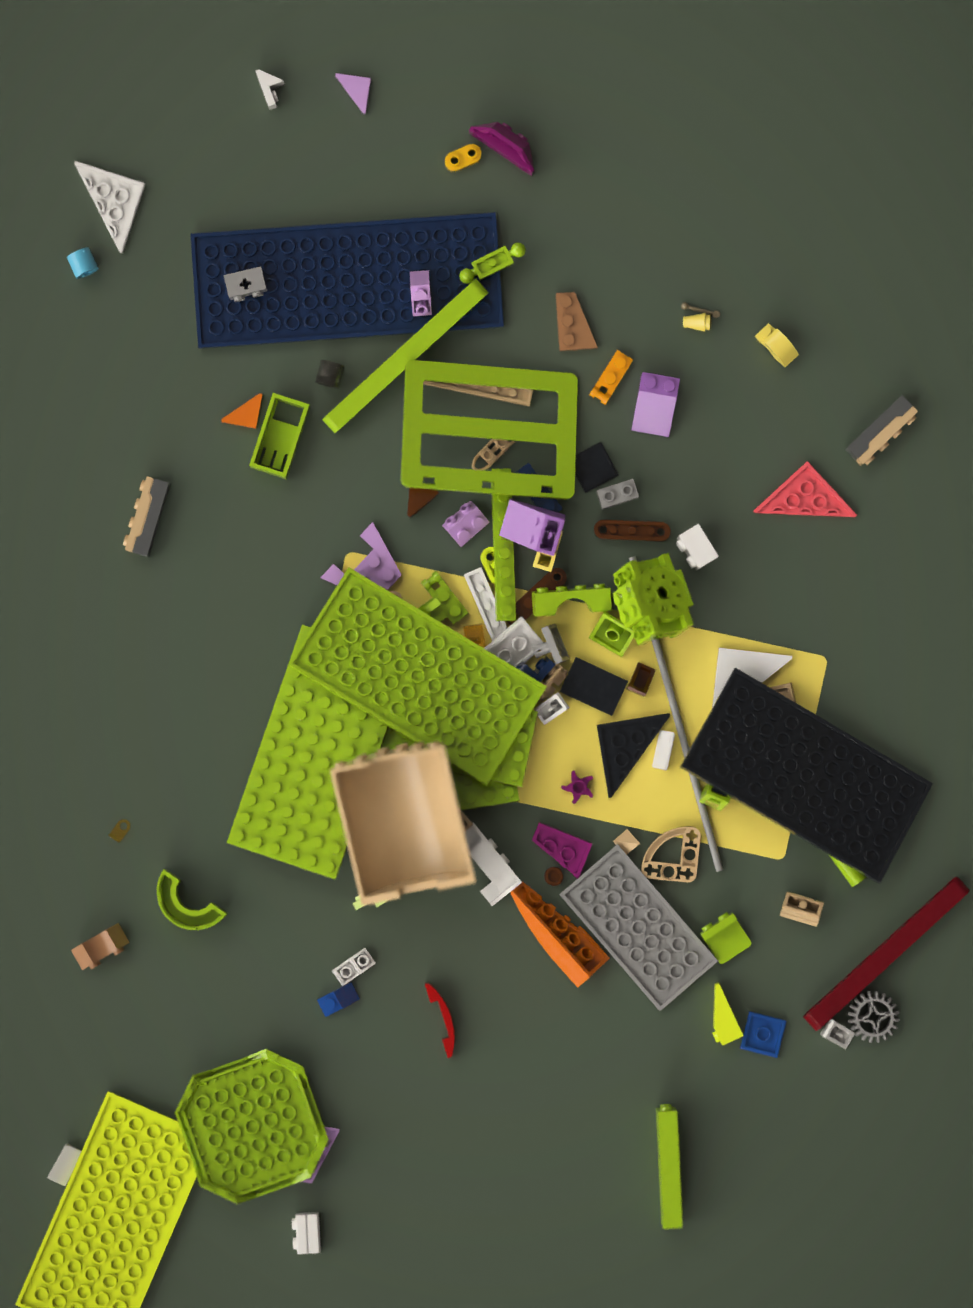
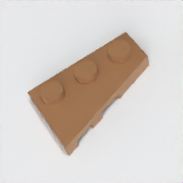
M575 292L556 293L559 351L598 349Z

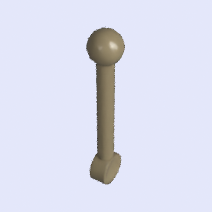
M686 302L681 304V307L684 310L691 309L701 313H706L712 315L713 318L716 319L720 316L719 311L712 312L709 310L690 306Z

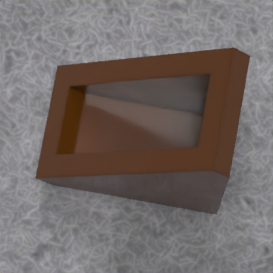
M409 488L408 517L412 518L439 495V492L436 489Z
M638 662L626 690L645 697L656 670Z

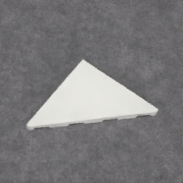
M75 161L74 164L119 252L123 254L146 184Z
M719 648L712 707L735 667L762 683L788 663L792 656Z

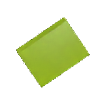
M605 611L589 636L590 639L620 657L623 656L634 638L632 628L625 629L621 620Z

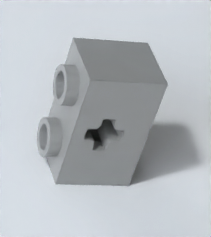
M262 267L224 275L229 299H234V302L243 301L246 296L250 295L253 298L264 295V292H267ZM244 281H247L248 284H251L248 285V289L241 287L244 285Z
M634 479L596 491L602 510L639 498Z

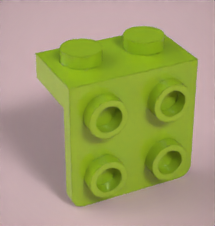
M728 912L723 913L718 917L719 921L714 924L710 922L701 928L703 931L700 935L720 964L726 963L752 944L732 912L729 914Z

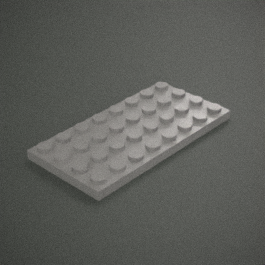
M618 844L559 894L659 1011L718 962Z

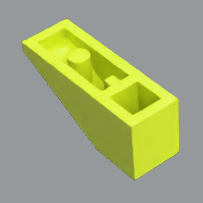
M717 982L714 984L713 1028L715 1031L712 1034L716 1043L720 1042L723 1046L743 1037V1034L723 990Z

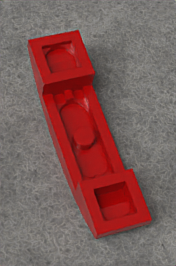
M427 982L425 987L430 1003L438 1001L449 1035L442 1038L447 1057L451 1058L455 1038L453 1020L441 994L433 985Z

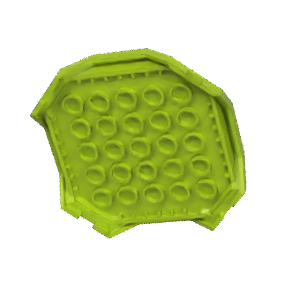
M268 1049L192 1075L175 1111L200 1187L236 1204L311 1178L329 1140L303 1066Z

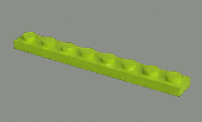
M491 469V471L511 473V469ZM492 494L496 621H516L514 543L499 535L512 495Z

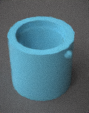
M89 247L77 250L67 256L76 279L86 277L99 269Z

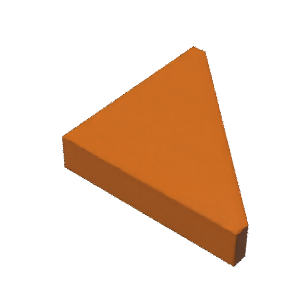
M259 393L222 418L221 422L256 429L263 394Z

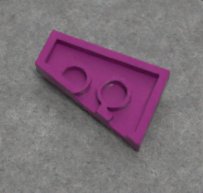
M541 822L538 823L532 838L535 844L551 855L577 879L579 878L591 849V842Z

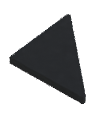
M670 713L597 725L608 798L614 795L670 717Z

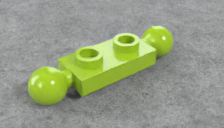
M520 242L514 243L509 251L506 246H503L471 262L473 269H463L459 274V278L465 284L471 283L475 276L482 280L514 264L512 257L520 258L524 256L526 248Z

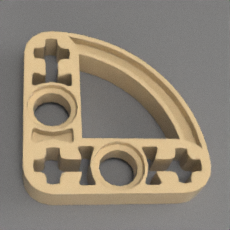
M690 826L677 827L658 836L650 844L643 857L641 872L649 879L688 883L694 881L697 875L701 838L699 830ZM691 830H694V833L697 834V838H693V844L697 843L696 848L685 846V842H690V838L686 837V834L690 833ZM683 835L680 864L651 861L656 850L664 842L673 837ZM688 849H692L695 852V857L692 860H687L684 857V853ZM648 864H651L652 868L658 869V865H662L660 868L661 876H657L658 872H651V875H647V871H644V868H647ZM667 866H671L674 869V874L671 877H666L663 874V870ZM677 867H681L680 871L683 872L690 868L693 876H689V879H686L685 875L679 874L680 878H676Z

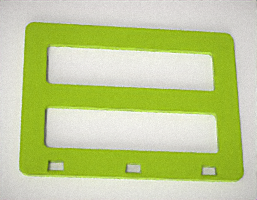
M408 361L405 366L401 458L402 485L410 488L571 499L575 493L578 379L576 375L564 372L433 361ZM434 381L554 391L558 393L557 424L425 414L422 411L423 382ZM436 434L555 444L557 447L556 475L547 476L423 466L420 463L421 435ZM423 477L434 478V484L423 483ZM483 482L493 483L494 489L482 488ZM542 487H552V493L541 492Z

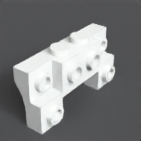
M473 823L465 831L470 856L491 880L480 892L490 905L493 906L521 884L522 881L509 867L508 863L510 861L505 854L502 853L500 855L496 851L498 846L492 838L487 840Z

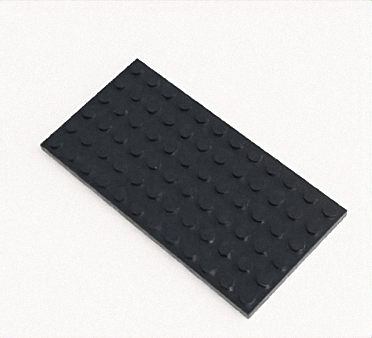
M736 667L730 674L680 766L681 769L878 884L884 878L933 783Z

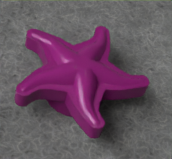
M573 770L571 772L572 782L567 786L562 785L561 789L573 793V804L579 800L581 795H588L590 798H593V794L587 788L588 782L593 777L587 776L580 779Z

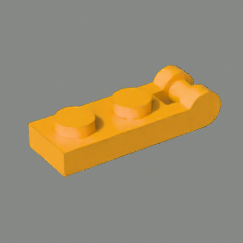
M617 350L589 396L598 398L602 404L606 405L633 362V359ZM601 386L608 390L606 394L599 391Z

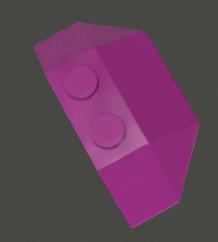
M494 122L470 127L469 134L530 176L534 174L530 145L525 136L520 133L516 135L511 131L512 128L504 122L502 124Z

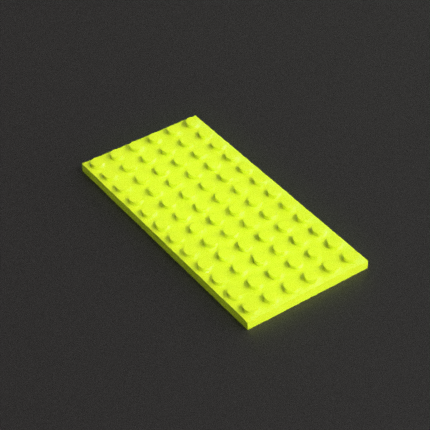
M107 1091L16 1301V1306L21 1308L141 1307L197 1178L178 1120L111 1091Z

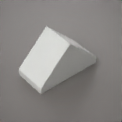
M557 692L533 710L538 711V717L545 725L567 710L569 706L559 692Z
M830 1019L825 1024L820 1035L846 1050L855 1033Z

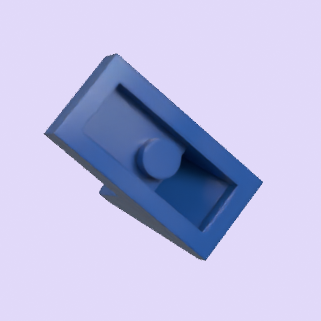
M352 982L317 999L325 1017L358 1001L360 998Z

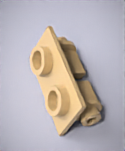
M556 664L540 682L547 686L540 697L542 701L548 699L556 690L551 686L553 682L559 686L567 677L568 671L559 664Z

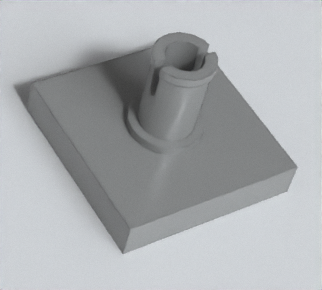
M556 624L541 628L546 642L532 647L533 652L541 649L540 652L534 654L535 657L539 658L551 652L555 664L569 660V655Z

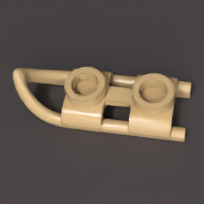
M491 439L474 457L472 469L487 470L515 442ZM493 443H495V446L492 449H489V447ZM501 449L502 451L496 456L494 453ZM481 456L488 465L478 469L475 467V463Z

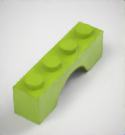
M596 583L594 587L587 588L586 585H575L573 589H567V586H557L556 590H548V587L537 588V591H532L533 615H555L560 604L572 598L583 600L592 612L612 611L611 588L605 586V583Z

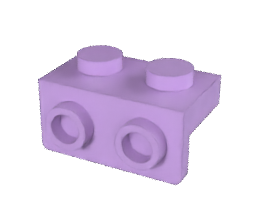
M472 501L463 504L458 512L448 517L442 526L457 544L462 547L483 529L489 521Z

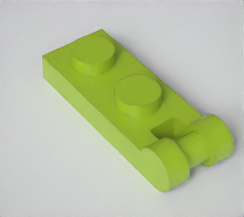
M437 571L433 572L429 579H424L421 582L432 598L439 600L441 603L439 607L453 625L468 614L467 610ZM438 582L440 587L434 591L431 586Z

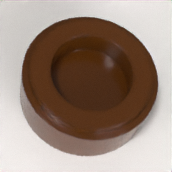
M549 867L545 871L544 879L547 884L557 886L563 881V872L558 867Z

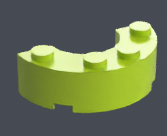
M163 869L157 883V899L161 911L173 924L188 930H202L217 924L228 914V912L214 902L200 910L186 907L178 895V886L181 879L169 870Z

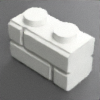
M319 1212L296 1213L295 1218H292V1230H296V1237L293 1238V1249H297V1254L321 1253Z

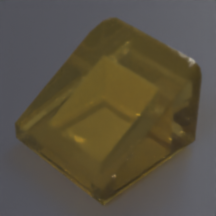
M482 624L463 626L464 635L467 639L481 647H485Z

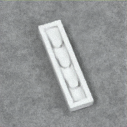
M482 567L464 574V577L493 641L507 629L505 621H496L495 598Z

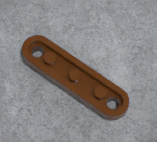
M600 520L594 526L596 537L607 540L661 542L668 539L671 533L670 527L664 522ZM600 527H606L607 532L601 533ZM660 528L664 530V534L661 536L657 534V530Z
M561 568L552 569L551 572H548L516 602V613L519 617L522 616L526 620L533 614L532 591H537V588L540 587L556 590L557 586H563L567 579L565 571ZM555 574L561 576L559 581L554 580L553 576ZM507 621V623H508L509 625H511V624H513V623L515 622V621Z

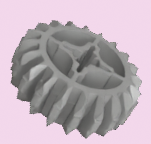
M867 991V998L861 993V1001L857 998L854 999L857 1003L856 1007L852 1004L849 1006L854 1009V1012L847 1013L849 1016H853V1019L848 1020V1023H854L850 1029L852 1031L858 1029L855 1032V1036L858 1037L862 1033L861 1040L863 1041L869 1036V1043L873 1042V1037H875L877 1043H880V1036L887 1040L886 1033L891 1036L893 1035L890 1028H898L893 1022L900 1021L899 1018H894V1015L899 1014L898 1010L893 1011L897 1004L893 1003L890 1005L892 998L889 997L885 1000V993H882L880 998L878 991L874 992V996H872L871 991ZM874 1001L883 1003L888 1011L878 1012ZM868 1003L867 1013L858 1017L862 1006ZM873 1011L876 1015H881L874 1022L868 1019ZM889 1017L886 1026L879 1031L880 1021ZM859 1022H870L873 1032L863 1030Z

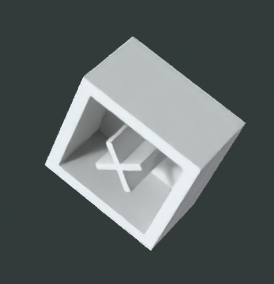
M699 524L677 537L678 541L676 544L681 552L685 551L688 558L686 561L691 569L695 567L697 571L719 557Z

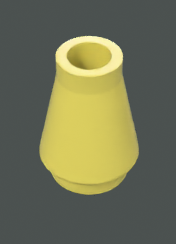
M701 313L684 316L683 327L704 332L711 330V315Z

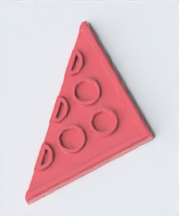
M808 461L753 511L754 513L857 516L853 509Z

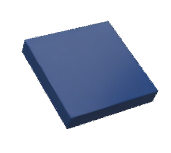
M749 1011L740 1049L778 1058L787 1021Z

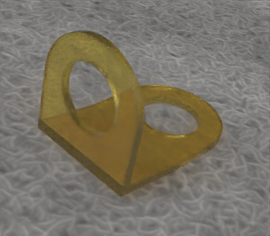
M125 819L120 820L108 835L120 843L129 831L130 823ZM122 822H125L127 824V828L125 830H122L120 828V824Z

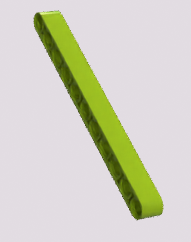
M477 279L473 280L322 419L324 423L336 433L405 370L408 361L416 360L489 292Z

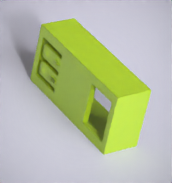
M276 393L272 394L249 464L250 468L280 478H288L310 410V404ZM278 401L303 409L298 427L273 419ZM265 447L266 450L261 462L262 465H258L263 448ZM274 451H277L272 468L274 469L268 468L270 467ZM287 454L288 457L283 472L277 471L281 470L285 455Z

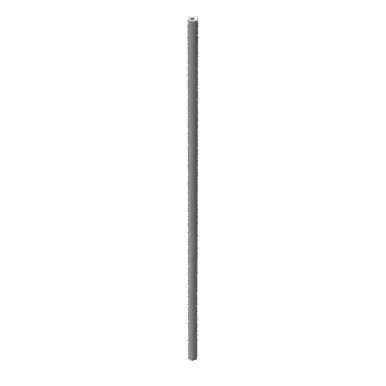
M636 556L630 557L629 561H637ZM659 639L652 640L653 648L685 758L690 749L661 644ZM689 773L716 872L724 869L706 805L699 802L702 793L699 780Z

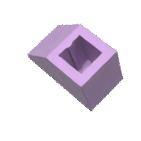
M429 270L410 272L413 316L432 315Z

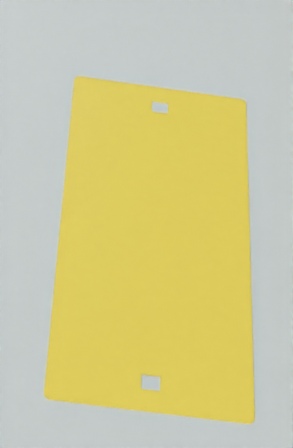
M354 552L348 553L344 559L342 572L345 574L348 567L354 570L367 555ZM395 562L402 576L388 591H397L401 594L404 601L416 608L421 607L432 598L421 582L424 579H429L436 570ZM437 571L468 612L466 616L454 625L448 617L441 623L485 648L492 640L465 577ZM436 582L431 587L435 591L440 585ZM488 582L495 598V584ZM515 588V601L517 602L528 591ZM564 601L558 607L555 615H530L525 621L543 642H546L541 628L556 624L570 658L558 664L568 673L577 657L627 680L628 683L612 716L561 693L560 690L565 679L559 686L554 682L551 684L556 690L550 697L559 692L569 708L545 725L537 715L522 787L517 786L518 802L660 834L677 827H695L701 835L700 843L708 844L689 773L680 768L684 755L652 640L638 646L633 638L623 656L620 657L589 638L604 612H592L586 603L577 601ZM613 609L612 611H605L620 620L619 611ZM695 627L688 628L677 637L670 638L668 636L659 639L689 748H691L712 709L719 648L792 656L788 663L762 683L768 687L792 683L796 703L814 714L817 712L827 666V660L824 656ZM550 652L539 658H536L534 655L526 664L535 670L537 662L546 656L554 663L555 661ZM638 662L656 670L645 697L626 690ZM539 699L534 709L548 699H545L544 701ZM670 713V717L660 729L674 732L675 734L668 770L652 767L659 736L658 732L614 795L608 798L597 725ZM573 770L580 779L587 776L593 777L587 785V788L593 794V798H590L588 795H581L579 800L573 804V793L561 789L562 785L567 786L572 782L571 772ZM698 778L701 791H703L707 783ZM730 798L729 803L721 811L706 804L717 846L773 859H782L785 856L790 836L788 830L733 798ZM691 830L690 833L686 834V837L693 841V838H697V834L694 833V830Z

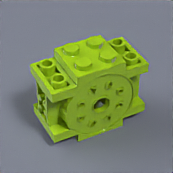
M669 553L662 554L658 558L640 562L636 560L629 561L613 574L614 583L618 588L613 593L614 603L617 605L624 628H632L633 637L638 646L655 639L668 636L670 638L677 637L694 625L689 612V608L694 605L682 570H674Z

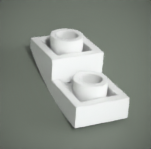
M363 948L333 969L332 972L340 984L344 986L376 963L366 948Z

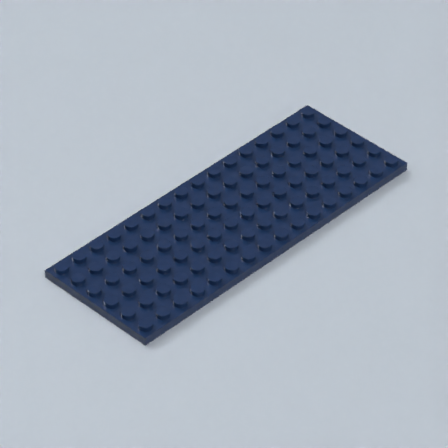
M496 212L191 234L198 348L416 334L469 285L460 280V272L465 268L473 269L471 262L498 249ZM262 267L267 292H264L263 296L255 298L252 295L246 296L245 300L234 302V299L230 300L224 275ZM429 270L432 315L413 316L410 272ZM500 271L482 280H479L478 276L474 277V280L477 279L489 293L448 331L504 327ZM244 281V285L241 287L248 289V285L251 284H248L247 281Z

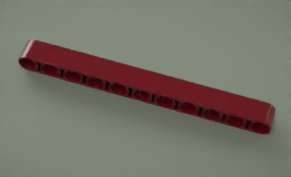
M958 876L954 877L808 1010L803 1018L815 1031L822 1028L970 892V889Z

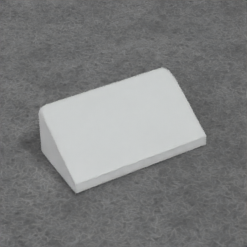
M659 731L652 764L653 768L668 770L675 737L674 732Z
M67 1143L47 1178L66 1186L81 1154V1150Z

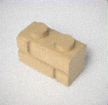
M787 891L780 916L817 927L824 902L814 901V899Z

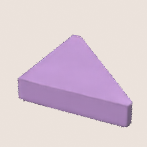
M336 73L335 77L344 87L345 91L362 113L366 114L371 78Z

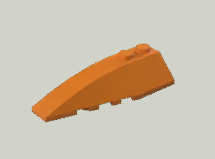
M522 882L510 892L521 915L541 946L577 987L583 984L610 959L581 926L576 927L570 922L571 919L568 916H562L558 913L554 905L544 902L542 896L527 884Z

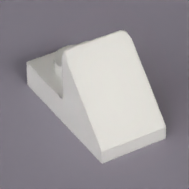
M256 70L269 110L277 108L275 102L278 101L275 90L271 91V89L284 85V81L264 71Z

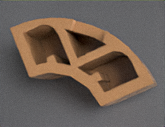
M119 923L71 951L82 970L87 967L93 969L101 964L99 960L111 953H114L116 956L125 950L123 946L130 942Z

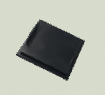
M601 442L576 455L575 475L585 493L619 476Z

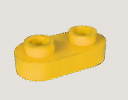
M468 144L450 152L445 158L446 168L452 172H457L477 163L481 159V149L475 144ZM473 150L476 154L469 156L468 152ZM451 159H458V163L452 164Z

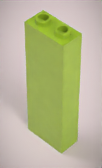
M660 1104V1108H656L661 1225L663 1229L683 1228L677 1110L671 1104Z

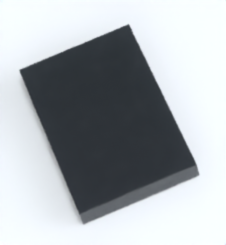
M576 657L560 692L612 716L628 681Z

